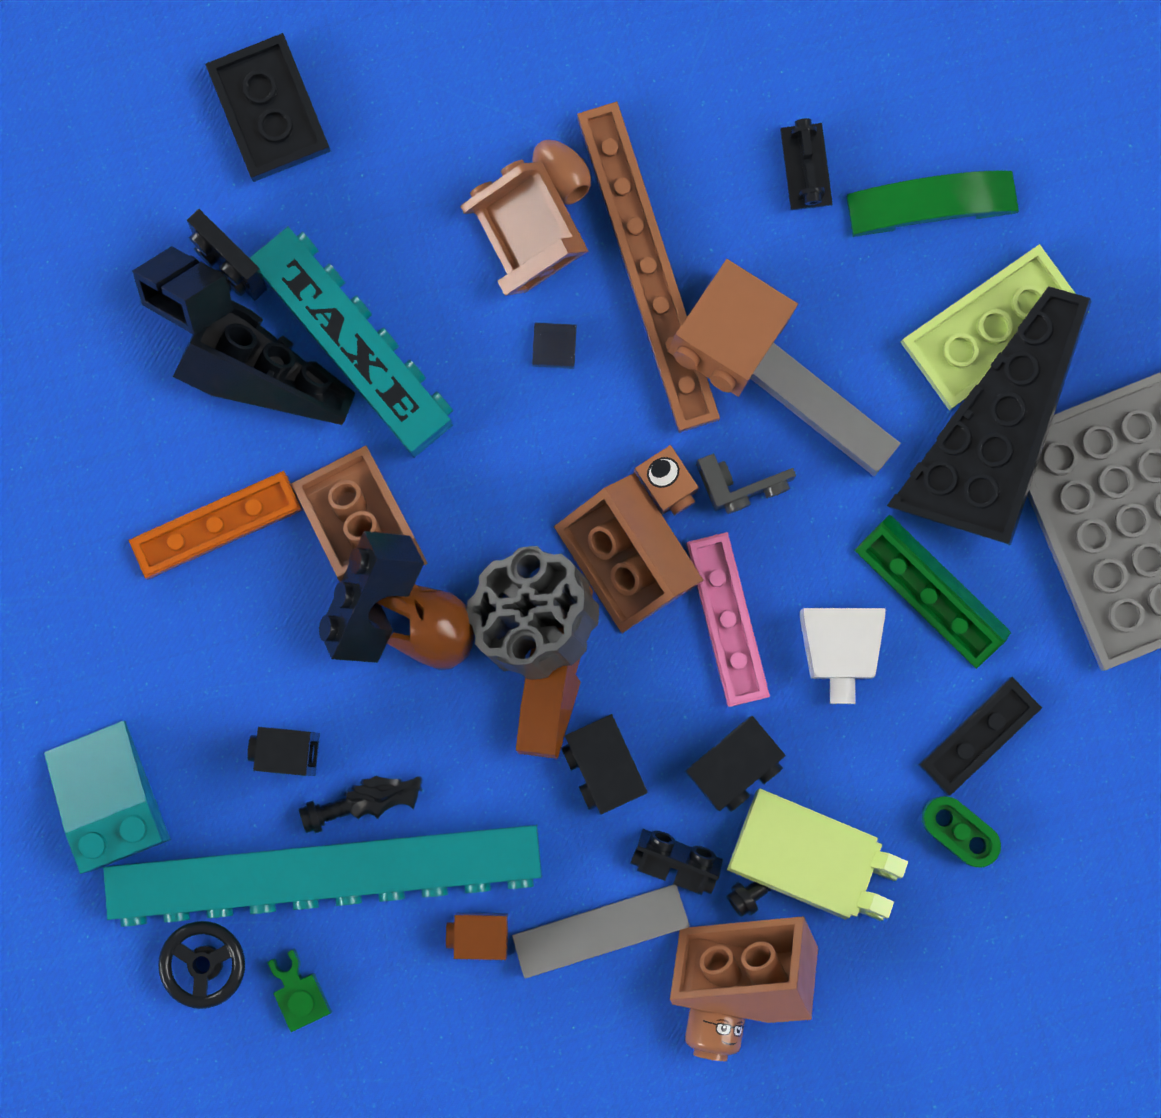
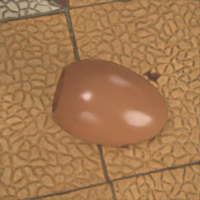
M543 140L536 145L532 161L533 163H543L563 203L569 205L581 200L588 193L591 186L590 172L584 160L569 146L556 140Z

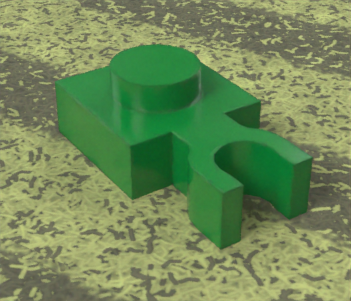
M295 949L287 952L292 960V967L289 971L281 970L275 958L267 962L273 975L283 982L284 987L273 994L291 1032L332 1013L315 974L313 973L302 978L299 972L300 959Z

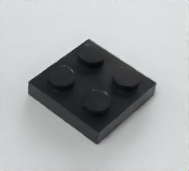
M200 209L187 219L192 232L189 239L196 246L194 248L195 252L210 267L217 263L219 269L229 280L231 288L239 296L246 292L254 301L257 300L267 290L260 268Z

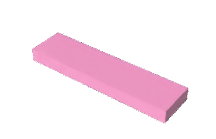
M728 532L686 542L689 558L704 580L697 585L727 706L732 707L770 697Z

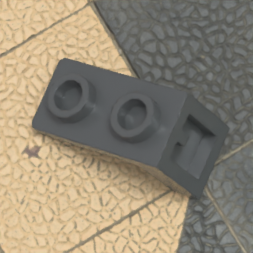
M713 453L698 459L696 464L714 510L718 511L725 508L727 514L750 506L751 503L748 498L764 492L766 498H771L790 489L788 482L793 481L796 477L794 469L791 468L730 493L728 486L733 485V479L725 461L718 463Z

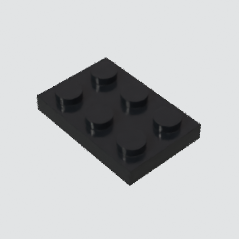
M283 33L205 64L253 182L331 151Z

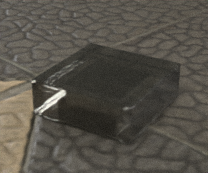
M535 323L532 366L574 369L577 325Z

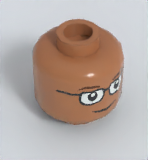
M690 1008L685 1041L689 1047L694 1049V1056L715 1061H727L728 1055L736 1054L740 1050L745 1018Z

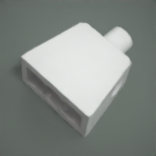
M803 608L800 610V622L811 679H830V704H856L855 679L875 678L885 621V608Z

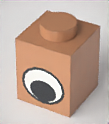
M671 445L635 468L634 473L662 515L671 510L675 516L695 503L692 495L697 493L699 487Z

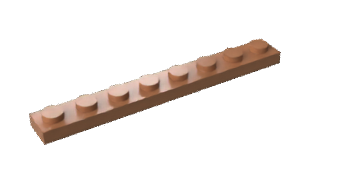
M618 102L578 113L577 119L678 432H685L719 421L720 416L707 377L695 369L691 370L681 366L674 356L667 352L675 334L687 318Z

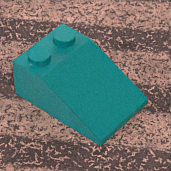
M121 721L44 752L64 832L80 874L92 872L171 840L126 721Z

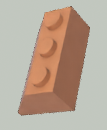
M635 473L603 488L554 526L621 633L632 628L704 581Z

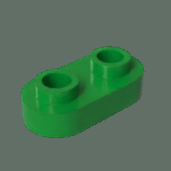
M940 796L933 798L925 805L922 812V823L925 830L965 864L973 867H986L998 858L1001 850L998 834L961 802L952 797ZM944 809L949 812L950 821L947 825L940 826L936 821V814ZM974 837H979L983 841L984 846L981 852L975 854L970 850L969 844Z

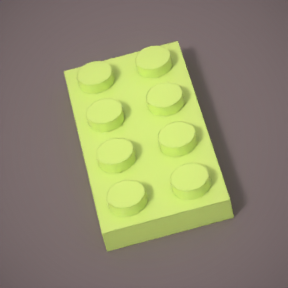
M1040 244L900 342L949 410L964 401L975 385L980 383L991 368L990 365L1008 345L1018 331L1017 328L1048 286L1075 293Z

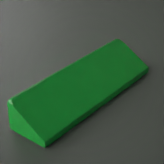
M888 515L854 550L976 669L1003 645L1011 634L1010 630L891 515Z

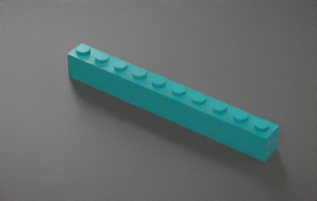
M537 825L103 867L107 920L120 919L121 927L147 924L146 916L162 914L164 922L190 920L189 912L206 910L207 918L233 916L232 908L249 906L250 914L276 912L275 904L286 902L293 903V910L311 909L319 907L318 899L335 898L336 906L362 903L361 895L379 894V902L405 899L404 891L422 890V897H436L448 895L447 887L462 885L465 886V893L491 891L490 883L507 881L508 889L534 887L533 879L542 877Z

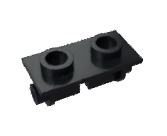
M804 118L796 120L795 126L780 128L791 210L832 206L822 123L812 124L811 119Z
M643 829L630 864L638 866L637 871L664 881L667 878L670 867L678 870L674 879V885L702 895L703 891L709 894L712 893L716 880L720 876L723 859L716 857L714 852L705 847H690L679 843L668 833L662 831L650 832Z

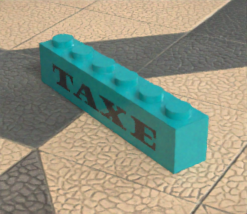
M289 227L285 228L253 254L250 259L260 268L265 281L415 458L453 426L451 419L448 417L453 412L452 408L438 392L431 396L421 385L426 378L411 360L404 364L394 353L399 346L384 328H381L378 332L367 320L372 314L358 296L350 300L340 287L345 284V281L331 264L324 268L314 257L319 251L305 233L301 232L296 236Z

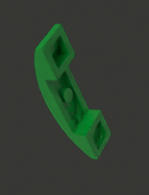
M1003 170L925 177L873 187L850 193L846 196L853 237L894 231L896 227L970 216H976V219L1019 212L1013 172Z

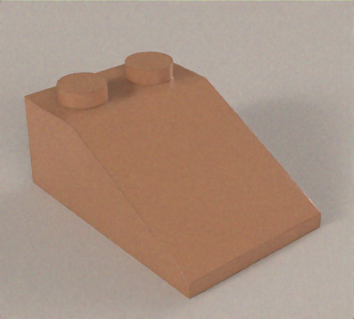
M367 445L291 483L340 582L349 565L350 554L357 547L364 531L411 536L424 565L428 564Z
M804 916L681 929L679 931L670 995L672 1005L766 1023L812 1020L818 946Z

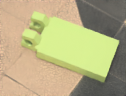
M758 789L755 792L727 871L845 920L850 918L851 915L857 917L858 913H862L882 921L883 918H889L894 901L876 893L866 892L872 873L896 881L897 878H903L908 861L890 853L880 852L883 844L878 843V838L763 789Z

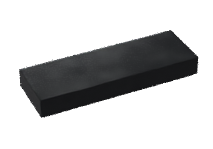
M1010 677L918 765L947 796H950L1042 707L1013 677Z

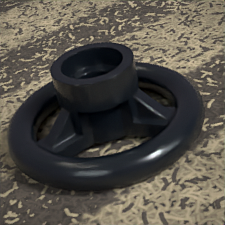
M208 921L188 923L174 931L165 941L159 956V975L164 988L177 1002L197 1009L215 1007L227 1001L237 991L242 982L245 972L243 949L237 938L228 929L219 924ZM206 934L218 938L225 945L219 949L204 945L191 950L181 942L194 935ZM173 955L187 963L188 971L194 978L193 994L183 990L175 981L171 968ZM200 956L206 957L210 962V968L207 972L200 971L196 966V961ZM232 958V971L226 984L215 993L207 995L208 981L218 976L223 968V961Z

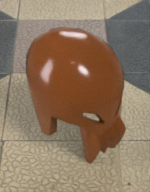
M414 584L409 597L389 596L377 602V604L410 620L409 636L394 632L387 641V644L408 657L438 670L454 668L469 656L474 643V631L469 623L466 611L467 606L451 592Z

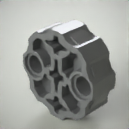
M538 546L518 548L513 555L503 560H494L479 575V585L475 594L467 601L466 611L469 623L474 631L475 645L503 671L520 673L526 679L548 678L554 670L562 666H572L586 652L589 635L598 625L599 604L592 597L589 589L590 582L563 554L554 555L546 553ZM540 568L538 573L530 578L531 573ZM559 627H564V634L559 631ZM536 647L534 654L525 659L528 651Z

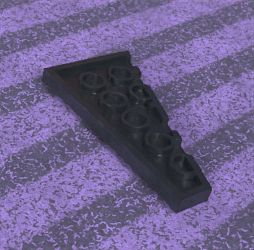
M1048 286L1017 328L1018 331L1008 345L990 365L991 368L980 383L975 385L938 435L937 441L924 459L910 473V478L898 494H895L888 503V507L1011 545L1091 304L1089 297Z

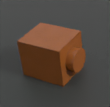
M456 913L454 922H447L446 948L454 949V959H507L508 913Z

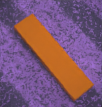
M282 471L129 539V543L145 579L148 580L303 510L286 472Z

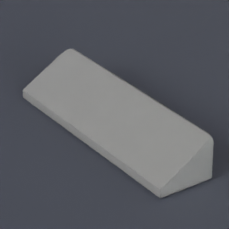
M774 342L750 377L751 380L873 476L879 472L901 444Z
M673 884L512 935L522 973L524 979L685 929L690 927L677 885Z

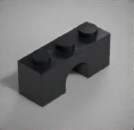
M370 531L363 532L357 547L350 554L349 565L342 581L336 585L334 599L330 608L320 621L319 635L321 640L324 641L331 659L378 663L393 629L382 606L377 604V602L389 596L409 597L424 565L411 536Z

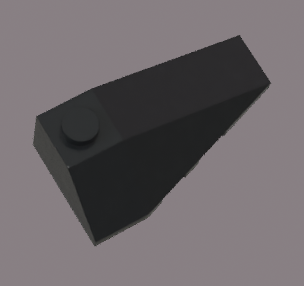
M232 301L233 311L196 335H192L173 375L174 378L211 396L339 425L344 423L355 395L354 391L320 364L303 360L291 350L293 343L285 336L277 339L261 326L263 319L234 301Z

